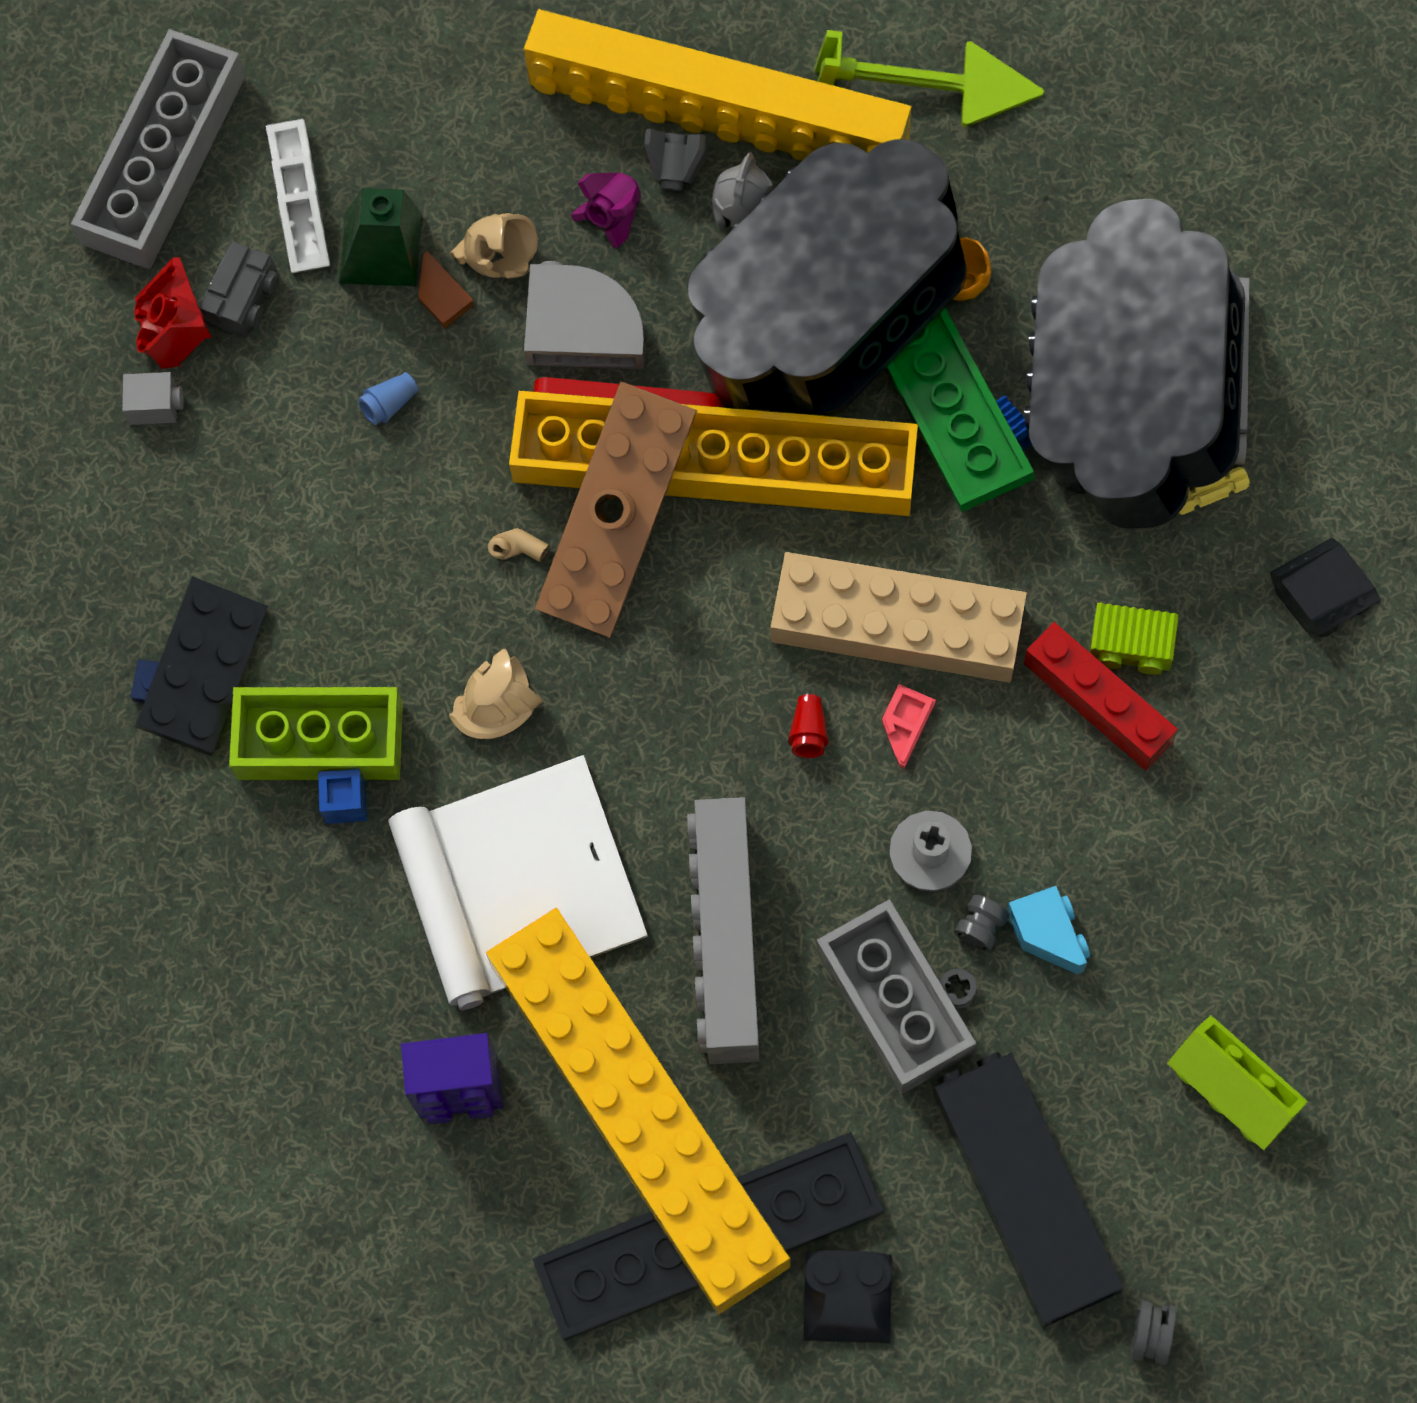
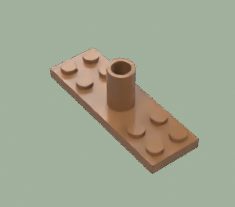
M620 381L536 604V610L609 638L612 637L697 410ZM618 497L623 503L624 510L621 513V518L611 523L607 520V516L603 514V505L607 499L613 500Z

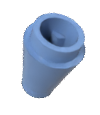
M404 372L400 376L365 389L363 396L358 398V405L364 416L373 425H377L381 421L387 423L418 392V386L414 379Z

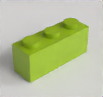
M1212 1015L1191 1033L1167 1062L1184 1083L1196 1089L1208 1100V1103L1215 1111L1226 1116L1240 1129L1242 1135L1247 1140L1256 1143L1263 1151L1308 1103L1302 1095Z

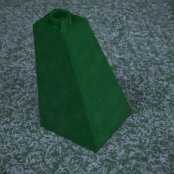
M363 188L347 208L344 219L339 284L416 286L422 213L404 190Z

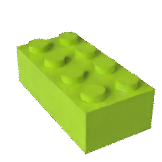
M233 687L229 767L237 780H318V772L360 769L365 780H400L403 701L397 687Z

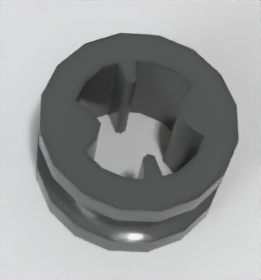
M957 968L947 971L941 977L940 984L955 1009L970 1005L974 1000L977 989L976 981L972 974L964 969ZM957 978L960 984H968L969 990H964V998L958 999L955 993L948 994L945 987H951L950 980Z

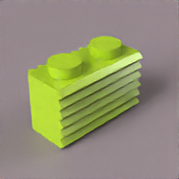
M1102 602L1097 603L1090 653L1108 669H1118L1124 664L1138 666L1139 672L1149 675L1161 674L1162 670L1170 671L1173 662L1179 615L1159 610L1153 611L1151 609L1145 610L1143 608L1121 607L1120 605L1104 604Z

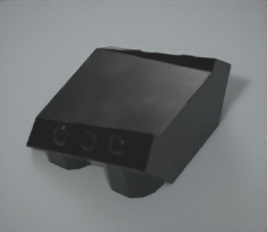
M1333 538L1270 572L1276 594L1305 632L1320 637L1329 636L1337 630L1339 624L1355 615L1362 614L1370 606L1381 601L1375 586L1342 544Z

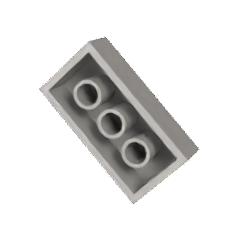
M890 899L816 940L817 953L901 1095L974 1054L975 1040Z

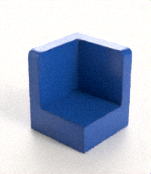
M360 769L318 772L319 810L326 824L367 821L366 781Z

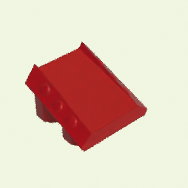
M179 257L172 258L135 297L134 317L137 322L141 323L142 327L136 340L137 351L151 356L161 369L181 366L180 363L205 338H212L204 316L197 304L196 297L190 287V282L186 276L181 259Z

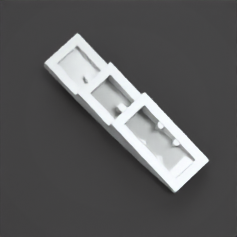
M299 119L266 125L278 194L277 200L291 273L330 267L305 120Z

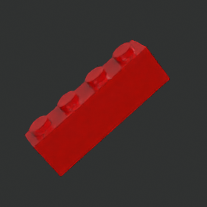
M1055 622L1026 650L1024 665L1145 771L1174 742L1178 729Z

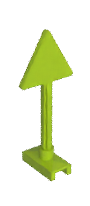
M827 30L814 73H820L817 82L833 86L835 80L853 82L854 79L961 92V125L963 127L971 126L1041 97L1044 93L1041 87L971 41H968L965 46L964 74L961 75L857 62L856 58L842 57V32Z

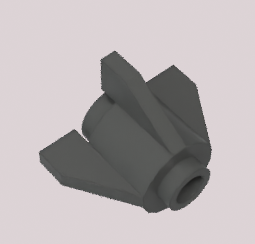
M646 129L644 145L654 173L653 181L661 183V190L683 192L684 186L692 185V181L707 160L709 143L706 142V135H683Z

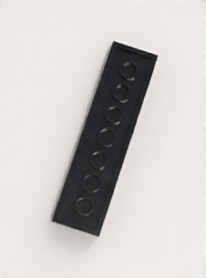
M852 1132L736 1177L785 1252L884 1213ZM651 1212L532 1258L563 1341L700 1287Z

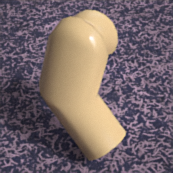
M518 528L497 534L488 543L489 554L493 558L500 560L524 553L536 561L542 562L550 548L549 544Z

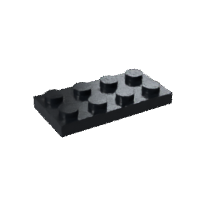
M192 576L134 727L212 756L233 702V687L239 686L268 606Z

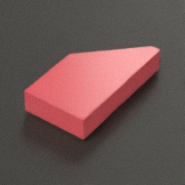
M901 684L897 686L882 718V724L899 767L905 769L936 704V700Z

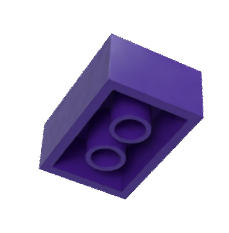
M487 1033L401 1043L405 1095L419 1118H427V1123L438 1124L452 1121V1114L469 1112V1118H487L494 1115V1109L504 1108L499 1058Z

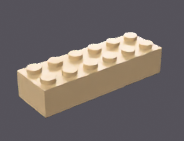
M785 552L770 627L771 642L1011 683L1027 592Z

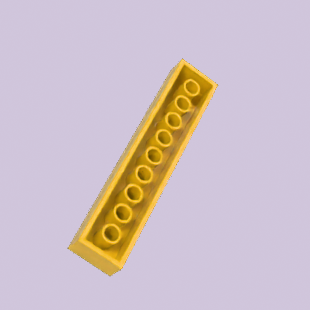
M540 9L536 13L524 47L529 83L541 93L548 95L555 94V92L567 94L581 104H590L594 101L605 104L610 110L620 114L632 111L643 114L647 120L654 123H664L665 120L680 124L684 130L692 133H700L702 130L717 134L720 139L730 143H736L739 140L753 143L757 149L764 152H774L775 150L788 152L799 161H803L814 150L833 143L855 145L868 153L877 145L890 140H910V105Z
M518 391L509 460L513 483L580 488L614 399ZM685 405L697 410L665 496L910 516L918 424Z
M554 908L486 951L490 966L717 1314H721L791 1267L789 1256L558 908Z

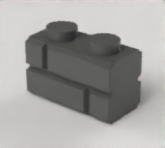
M230 242L199 306L205 322L243 337L247 336L251 327L256 328L263 316V300L267 293L270 295L274 293L279 282V273L277 272L273 257L254 249L250 250L248 247L238 243Z

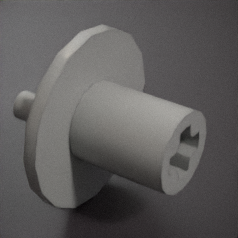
M923 811L910 815L897 826L891 838L889 857L894 871L904 883L920 891L937 892L952 887L964 877L971 863L972 844L966 829L957 819L943 812Z

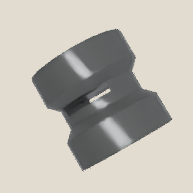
M973 895L967 906L970 915H967L965 919L959 920L954 934L960 940L984 952H990L996 942V928L1004 927L1010 914L1004 907L991 899L981 895Z

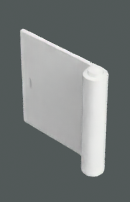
M584 755L431 811L426 807H413L396 813L388 820L449 1005H458L460 1010L479 1006L484 1002L482 997L505 989L490 966L485 952L556 907L590 958L648 937Z

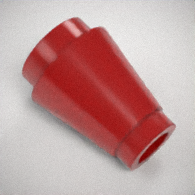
M805 694L797 699L788 744L792 746V753L798 757H819L824 754L825 747L829 744L822 699L817 695Z

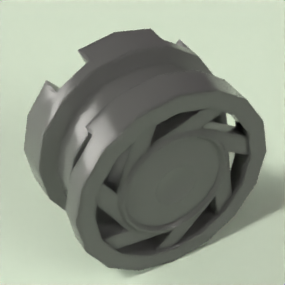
M1141 1299L1135 1319L1130 1359L1140 1362L1144 1358L1154 1359L1155 1363H1158L1160 1366H1166L1172 1344L1176 1306L1169 1304L1168 1306L1157 1307L1153 1306L1152 1301Z

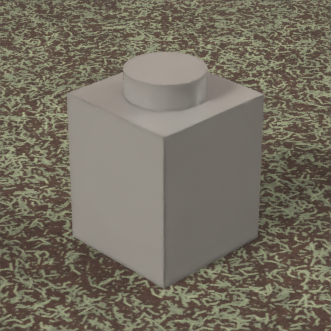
M171 372L123 374L122 411L129 425L177 423V410H183L184 396L182 386L176 385Z

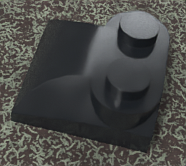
M823 1250L806 1252L803 1341L890 1343L892 1255L871 1251Z

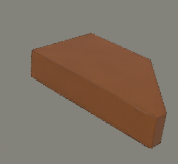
M426 251L422 257L418 298L426 310L445 329L474 306V301L435 258Z

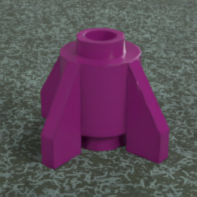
M619 172L586 174L577 183L588 201L579 206L571 214L573 221L587 220L589 218L596 226L608 228L605 234L612 247L618 248L628 239L636 206L641 201L638 183L631 176Z

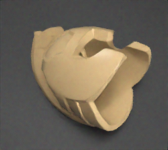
M511 213L490 215L473 223L467 230L464 239L450 252V255L453 259L456 258L459 264L467 262L472 269L483 276L494 278L506 277L509 279L518 278L526 275L530 269L528 262L533 258L538 246L537 231L532 221L524 215ZM496 252L505 257L496 262L490 261Z
M503 649L493 656L492 665L485 661L472 673L467 682L464 696H458L455 699L453 713H450L449 717L453 724L467 736L476 739H492L504 736L520 727L544 700L529 688L526 673L519 660L515 656L510 658L508 651Z

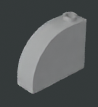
M556 261L530 264L524 343L527 365L644 369L645 340L642 320L636 304L621 285L599 271L581 266L563 265Z

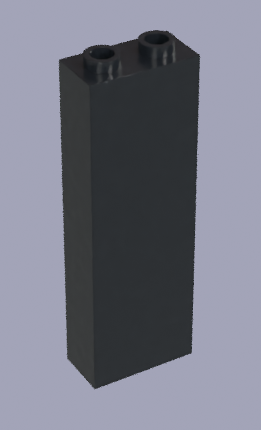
M996 1052L977 1061L978 1068L963 1074L961 1069H957L938 1079L940 1085L934 1087L933 1095L1041 1327L1045 1328L1120 1294L1124 1287L1013 1054L1010 1053L1001 1057L1000 1053Z

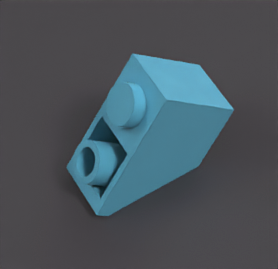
M1054 886L1009 902L1007 911L1010 914V921L1023 951L1074 974L1084 972L1087 964L1086 959L1090 958V952L1082 934L1076 935L1070 920L1075 919V915L1067 896L1060 897L1057 887Z

